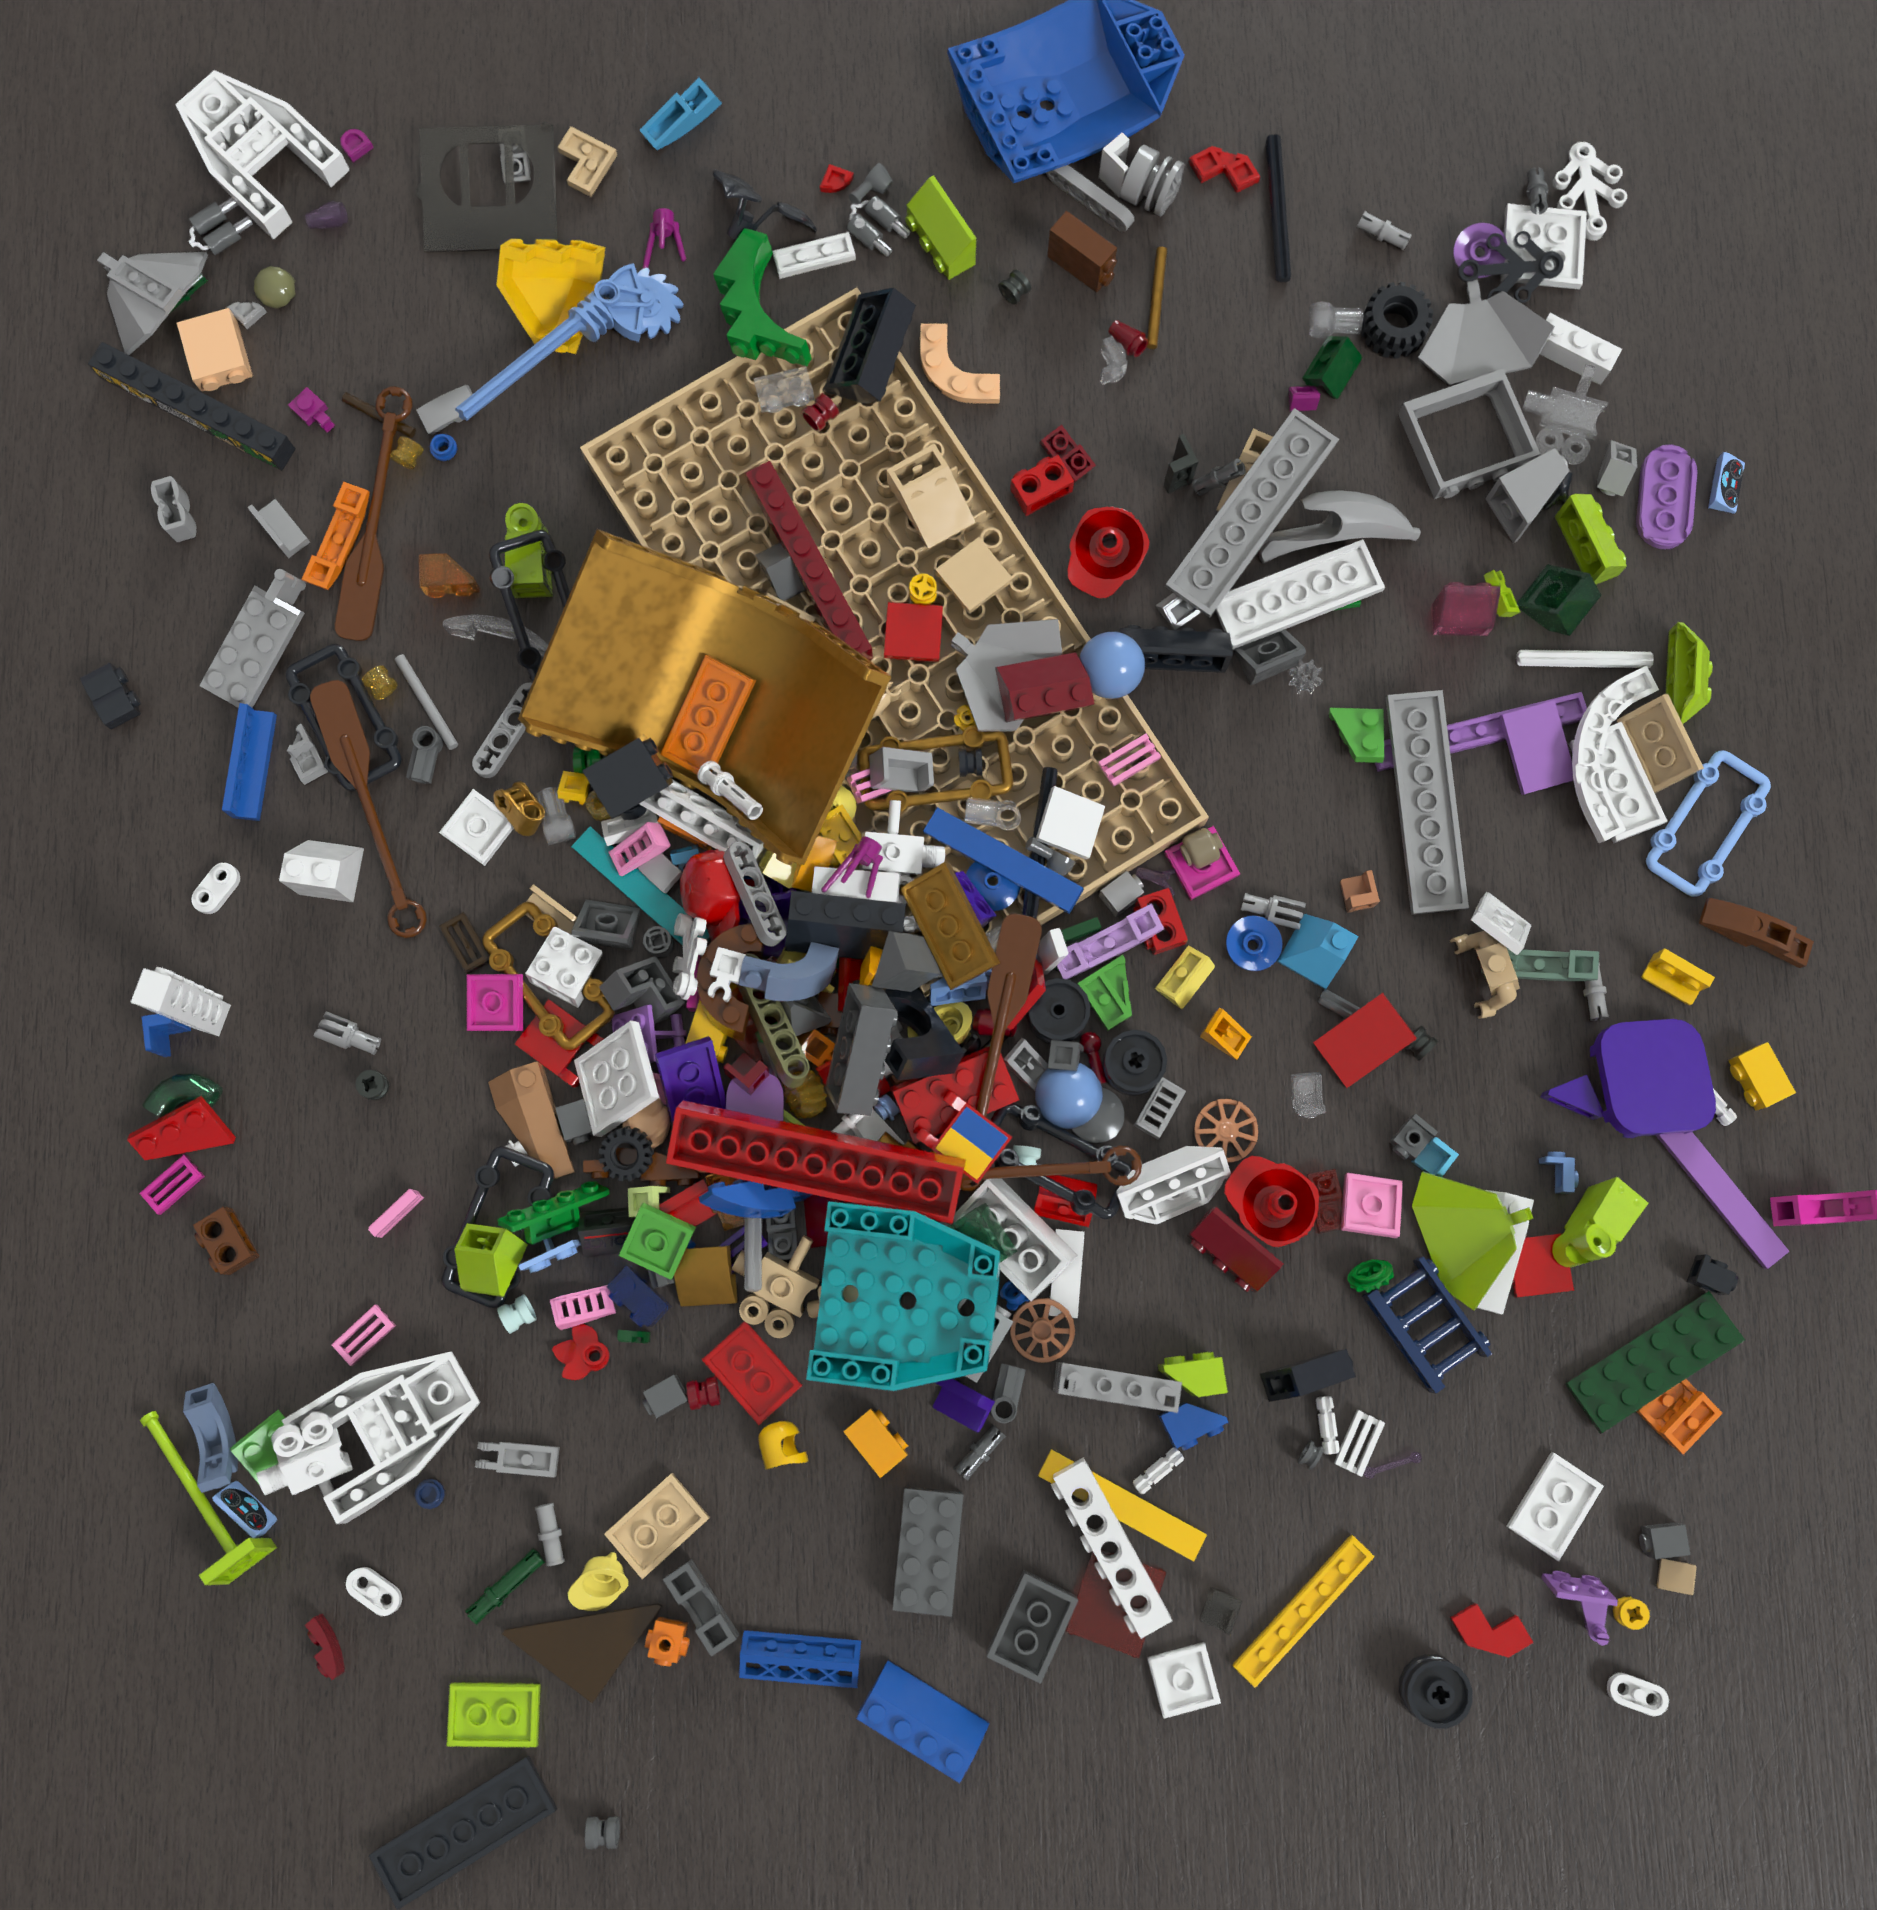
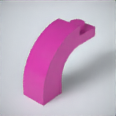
M1877 1190L1770 1197L1774 1226L1877 1220Z

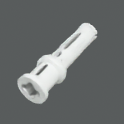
M708 761L700 767L698 771L699 781L702 784L709 785L715 795L727 798L751 820L757 819L762 814V805L734 783L733 776L728 772H723L718 763Z

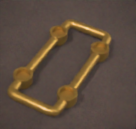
M976 726L967 727L963 734L902 742L892 736L885 737L879 745L867 746L860 750L858 754L859 772L870 769L869 755L882 747L920 751L964 745L967 749L974 750L975 748H981L984 742L996 741L1002 783L991 785L988 781L981 779L973 782L970 788L909 796L903 791L895 790L889 793L885 799L875 800L873 798L865 801L864 804L870 810L880 811L889 810L890 800L901 801L900 814H903L907 811L908 807L965 799H972L978 804L987 803L992 796L1006 794L1013 787V774L1007 737L1001 731H978ZM869 776L860 780L861 783L870 781L871 779ZM869 787L862 790V795L872 792L873 788Z
M524 902L517 906L483 935L482 943L490 954V966L504 974H518L513 967L514 958L512 954L506 950L499 949L494 939L526 913H529L534 920V931L538 935L547 938L553 927L558 928L555 918L543 914L538 906L532 902ZM590 975L583 987V994L588 1000L597 1002L604 1012L572 1038L568 1039L563 1033L564 1024L562 1019L556 1015L549 1014L523 980V999L539 1018L541 1033L554 1038L558 1045L565 1050L577 1048L611 1021L615 1014V1011H613L599 988L604 982L593 979Z

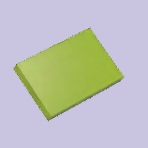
M451 1683L449 1688L447 1746L537 1747L540 1683Z

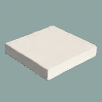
M1054 786L1051 788L1036 840L1083 859H1088L1092 852L1105 806Z
M473 789L439 833L485 866L514 827L504 814L498 810L495 804Z
M1204 1642L1147 1657L1164 1719L1221 1703Z

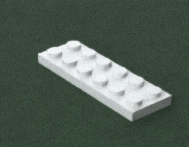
M1360 540L1231 590L1215 611L1224 632L1230 633L1232 649H1235L1382 592L1385 586L1364 540Z

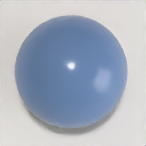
M1105 632L1096 635L1086 643L1079 656L1089 675L1092 693L1102 698L1115 699L1126 696L1139 685L1144 675L1145 659L1140 646L1131 637L1120 632Z
M1079 1063L1077 1071L1050 1070L1048 1068L1040 1076L1035 1089L1036 1105L1043 1117L1052 1124L1065 1129L1076 1128L1087 1123L1097 1113L1103 1098L1100 1080L1089 1067Z

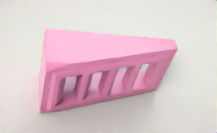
M647 822L609 851V854L619 875L624 876L658 856L671 845L660 824ZM641 841H644V843H645V845H646V847H647L646 849L644 848V846H643V844H642ZM633 846L635 848L637 856H635L634 851L632 849ZM623 852L626 853L629 859L628 863H626L622 855Z
M609 1285L550 1299L555 1324L560 1330L616 1313ZM599 1295H602L604 1309H599L597 1300ZM586 1299L591 1300L593 1309L591 1312H588ZM579 1302L581 1314L576 1315L574 1303ZM564 1306H567L569 1317L566 1318L562 1309Z

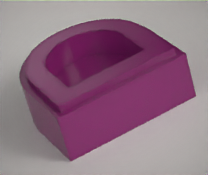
M358 129L346 131L340 140L345 154L352 162H355L374 148L366 135Z

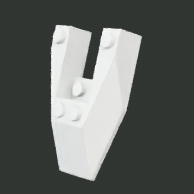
M214 70L176 104L210 174L273 240L292 223V220L284 206L252 176L280 150L287 146L330 187L350 171L342 153L287 102Z
M447 1352L359 1373L286 1417L282 1422L284 1426L294 1425L301 1430V1423L307 1416L313 1413H324L329 1416L333 1429L349 1420L353 1423L375 1466L323 1497L336 1524H345L368 1511L416 1477L480 1404V1401L453 1352Z

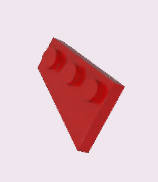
M200 1096L130 1133L127 1141L144 1160H150L233 1144L236 1137L204 1098Z

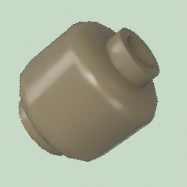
M1202 828L1186 835L1182 841L1183 845L1179 846L1187 865H1193L1197 869L1218 861L1220 858L1219 849L1223 848L1217 832L1211 834L1207 828Z

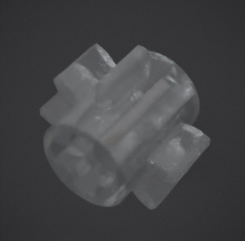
M1300 659L1297 663L1298 669L1291 668L1289 674L1294 676L1290 680L1289 686L1294 685L1298 689V694L1305 690L1312 694L1314 685L1320 686L1323 681L1317 677L1323 669L1317 668L1313 664L1314 660H1311L1309 663H1303Z

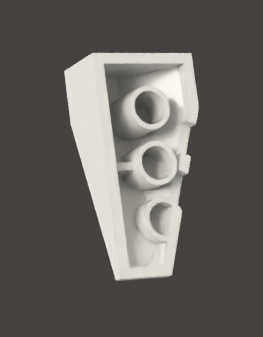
M1489 1191L1497 1195L1502 1205L1506 1206L1508 1214L1528 1207L1532 1211L1534 1202L1532 1199L1506 1192ZM1529 1221L1513 1225L1517 1250L1477 1308L1503 1315Z

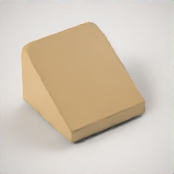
M1660 1559L1657 1588L1693 1595L1696 1565Z

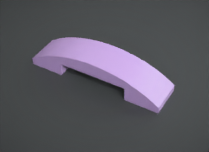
M1150 904L1079 943L1076 942L1068 946L1069 954L1057 965L1063 979H1069L1098 966L1164 930L1153 905Z

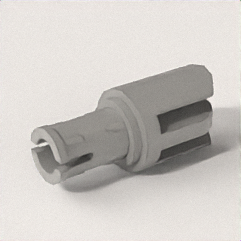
M1245 893L1243 901L1253 903L1254 905L1243 902L1241 906L1242 911L1265 915V918L1268 919L1267 921L1300 930L1301 924L1274 916L1279 914L1302 919V912L1277 905L1282 903L1305 908V902L1277 895L1266 899Z
M325 1012L324 1019L320 1021L319 1029H316L314 1037L343 1049L354 1046L372 1055L376 1054V1048L379 1049L381 1038L359 1031L355 1022L330 1012Z

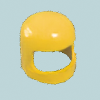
M775 1422L761 1430L758 1443L765 1470L784 1464L805 1463L809 1461L807 1453H800L796 1448L794 1437L800 1432L792 1422ZM784 1438V1440H783V1449H782L781 1441H782V1439Z

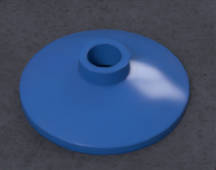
M974 862L966 872L967 877L993 911H1000L1009 907L1019 894L1020 886L977 862ZM995 877L998 883L995 886H991L987 882L988 878Z
M1247 916L1235 922L1230 928L1226 938V949L1231 960L1240 968L1248 971H1261L1272 966L1279 958L1282 950V937L1278 928L1271 921H1267L1268 919L1260 916ZM1249 941L1257 943L1256 950H1251L1248 947Z

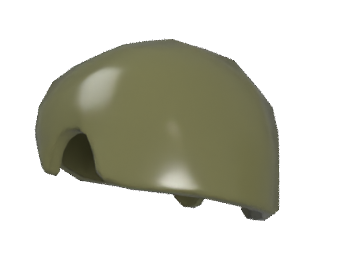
M269 266L260 270L256 276L254 291L256 297L265 306L280 308L287 305L296 295V281L284 269Z

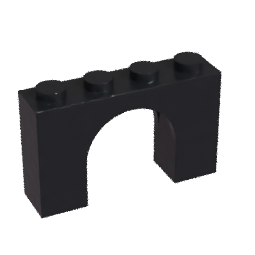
M854 980L853 984H860V980ZM919 988L912 992L884 989L897 1010V1020L908 1025L918 1034V1037L894 1039L884 1061L896 1079L899 1081L955 1073L965 1052Z

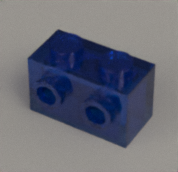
M626 1265L606 1286L611 1291L608 1295L610 1299L619 1307H622L624 1304L632 1312L629 1317L640 1327L644 1324L647 1327H653L672 1307L631 1266Z

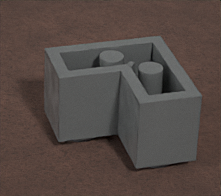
M656 956L616 970L599 987L613 1011L633 1003L636 1008L652 1005L654 1024L668 1019L670 1015H673L685 1003L681 996L673 992V982Z

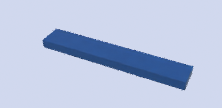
M938 807L923 830L924 834L987 869L998 873L1000 876L1069 914L1084 890L1080 885Z

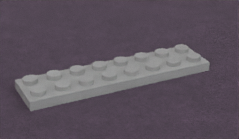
M1294 408L1171 576L1165 587L1210 618L1333 450L1339 439Z
M1443 690L1387 695L1386 706L1411 915L1466 910L1469 908Z

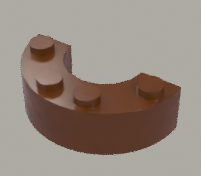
M752 923L733 927L716 937L706 948L697 971L698 993L707 1018L722 1033L743 1042L750 1016L749 1005L738 1001L733 995H731L728 1002L724 1001L725 990L722 988L715 991L714 998L709 996L708 990L710 985L717 980V978L710 976V971L718 947L742 954H753L762 960L765 944L758 938Z

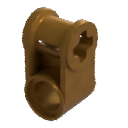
M518 781L511 788L496 790L493 796L495 805L512 824L515 831L523 836L535 834L545 815V810L532 795L524 782Z

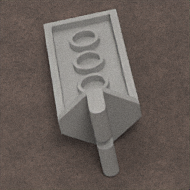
M282 569L275 571V578L267 592L254 585L199 685L238 708L239 703L248 704L253 708L305 614L293 606L300 592L305 589V582Z

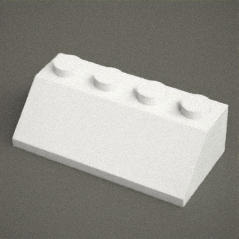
M1001 1178L986 1179L955 1213L953 1223L966 1236L1000 1251V1270L1030 1301H1033L1078 1256Z

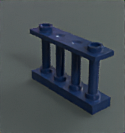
M1423 1256L1413 1260L1418 1270L1385 1293L1381 1291L1379 1293L1377 1289H1373L1362 1297L1429 1393L1436 1394L1445 1388L1441 1381L1445 1373L1476 1351L1480 1357H1489L1492 1352L1488 1348L1490 1342L1481 1331L1477 1332L1436 1275L1439 1271L1435 1264L1429 1258L1426 1260ZM1426 1279L1435 1294L1402 1317L1400 1315L1396 1317L1390 1309L1392 1302ZM1443 1303L1452 1318L1421 1340L1413 1341L1407 1333L1409 1326ZM1460 1327L1470 1342L1437 1365H1430L1424 1357L1427 1354L1426 1350Z

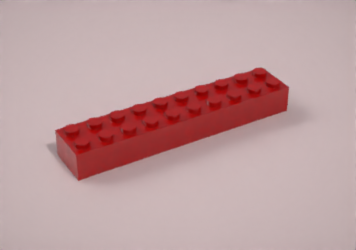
M684 1100L676 1107L666 1164L860 1205L915 1211L932 1220L953 1224L966 1160Z

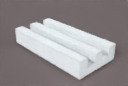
M1356 1410L1334 1464L1362 1477L1385 1423L1362 1411ZM1363 1419L1365 1420L1364 1426L1346 1463L1343 1461L1360 1420ZM1374 1424L1375 1427L1356 1468L1354 1467L1356 1459L1371 1425Z

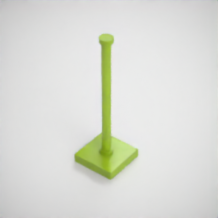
M156 1411L150 1412L141 1418V1424L144 1427H148L226 1553L224 1557L199 1576L204 1585L230 1584L277 1547L271 1538H248L236 1546L157 1420L159 1415Z

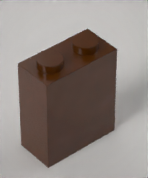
M1066 211L1050 229L1047 257L1096 293L1102 286L1107 287L1115 275L1113 270L1117 263L1115 259L1117 247Z

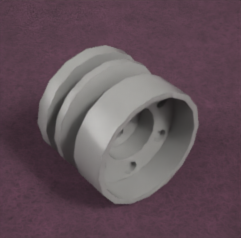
M1143 144L1128 169L1121 188L1120 198L1133 205H1137L1146 196L1145 210L1150 211L1156 203L1154 214L1161 217L1178 193L1185 164L1178 160L1171 169L1173 159L1168 156L1159 166V151Z

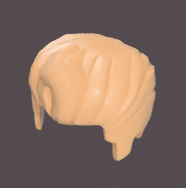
M658 1098L624 1121L622 1128L630 1127L634 1129L636 1127L640 1129L639 1132H645L648 1135L646 1136L648 1141H652L651 1148H656L664 1142L670 1130L671 1122L668 1108Z

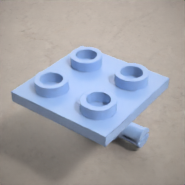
M551 1238L545 1239L543 1241L547 1252L520 1264L519 1268L521 1271L529 1269L533 1273L550 1266V1259L555 1257L557 1260L568 1258L578 1253L576 1247L581 1245L580 1239L572 1240L557 1248L554 1247Z

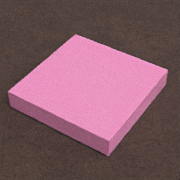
M1346 1173L1344 1175L1341 1230L1390 1238L1400 1237L1403 1181Z

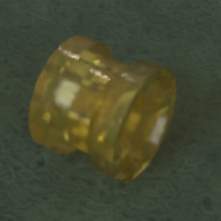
M400 436L397 441L398 447L392 450L390 457L403 467L414 469L417 464L416 458L422 455L424 449L417 442Z
M383 665L371 669L362 678L363 684L371 688V694L375 700L389 696L398 686L395 679L388 676V670Z
M592 791L587 796L585 802L592 818L597 821L611 819L602 802L596 803L600 799L595 791Z

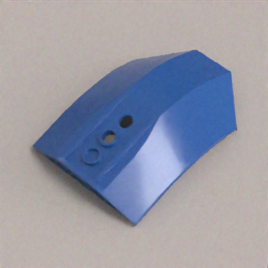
M1068 0L1016 26L948 48L947 50L965 112L986 154L1013 183L1086 158L1103 150L1121 133L1128 138L1160 118L1184 58V53L1162 11L1135 0ZM1048 100L1053 104L1054 108L1050 111L1042 109L1040 102ZM1024 111L1028 113L1030 117L1023 118L1021 116H1018L1017 112Z

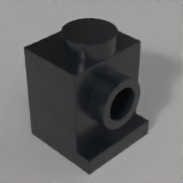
M1704 1254L1695 1256L1687 1282L1717 1295H1729L1737 1286L1738 1276L1736 1275L1737 1273L1727 1269V1264L1711 1259V1256Z

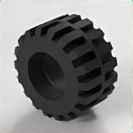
M1393 282L1388 283L1387 288L1384 286L1378 288L1377 293L1374 292L1363 313L1360 327H1362L1361 335L1362 337H1367L1365 343L1368 347L1371 345L1374 347L1373 352L1376 354L1379 351L1383 353L1382 357L1388 358L1389 355H1393V359L1400 358L1401 354L1404 357L1409 356L1412 351L1415 352L1419 349L1432 325L1433 309L1429 308L1431 302L1429 298L1424 299L1425 293L1422 290L1417 292L1415 290L1416 286L1412 284L1410 287H1407L1405 282H1400L1398 286H1395ZM1389 313L1399 314L1407 320L1409 326L1405 328L1394 327L1386 321L1384 315Z

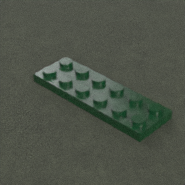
M1708 1291L1565 1385L1599 1434H1601L1745 1341V1339L1710 1291Z

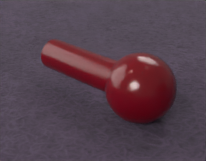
M1087 1032L1080 1037L1079 1043L1084 1046V1053L1088 1055L1091 1069L1100 1080V1083H1107L1098 1052L1101 1048V1039L1096 1033Z

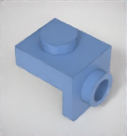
M1548 1152L1547 1156L1539 1158V1164L1555 1165V1194L1575 1192L1579 1182L1578 1172L1575 1171V1158L1565 1157V1152Z

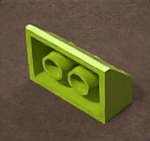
M933 175L928 178L907 204V217H905L909 229L912 232L916 231L919 235V241L924 251L930 252L933 256V262L940 273L944 272L948 280L975 265L976 237Z
M1573 494L1567 499L1555 515V518L1588 586L1591 587L1619 576L1627 567L1626 558L1623 551L1618 549L1614 541L1613 530L1604 521L1600 504L1595 502L1590 494Z

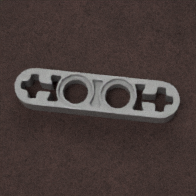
M1069 165L1046 172L1048 178L1055 185L1118 231L1126 232L1134 222L1133 214L1125 206Z
M525 683L518 688L474 756L472 766L480 777L491 778L495 776L524 733L526 727L522 723L517 726L510 725L508 718L512 713L521 712L522 708L517 706V704L524 705L526 700L524 694L528 693L532 683ZM499 735H504L508 738L507 745L504 748H495L494 739ZM490 748L495 754L499 755V757L496 758L495 755H492L491 757V754L488 752V749ZM491 757L489 762L492 767L490 769L485 767L482 771L483 767L480 765V762H487Z
M734 842L724 852L725 864L758 938L767 946H775L786 936V926L752 850L743 842ZM745 875L750 876L755 882V887L748 886L743 877ZM755 901H761L766 907V912L759 911L755 906Z

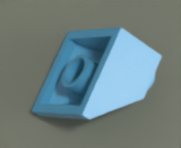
M1304 914L1299 922L1301 924L1300 930L1295 929L1277 962L1321 988L1327 989L1359 936L1334 922Z

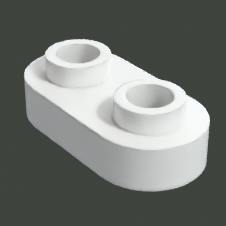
M228 863L215 865L192 894L194 908L204 914L217 912L239 885V871ZM226 872V878L220 881V874ZM208 894L209 900L202 903V897Z
M360 1567L353 1570L347 1577L346 1589L348 1593L374 1613L380 1616H387L397 1611L402 1602L400 1590L371 1568ZM361 1577L367 1578V1587H362L360 1585L359 1581ZM384 1594L391 1596L392 1601L390 1604L384 1603Z
M1616 1673L1607 1682L1608 1695L1618 1704L1651 1716L1661 1715L1668 1708V1695L1658 1685L1625 1673ZM1624 1683L1626 1687L1623 1693H1619L1617 1690L1618 1685ZM1652 1693L1654 1696V1700L1652 1703L1648 1704L1646 1702V1697L1648 1694Z

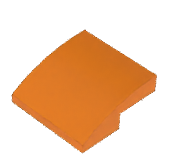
M1687 1379L1636 1411L1663 1439L1683 1455L1723 1414L1703 1392L1697 1391Z

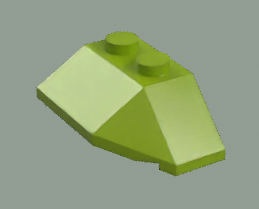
M1678 622L1669 630L1666 694L1669 695L1682 724H1684L1710 702L1711 688L1708 687V678L1711 676L1713 664L1709 661L1710 651L1704 642L1684 623Z

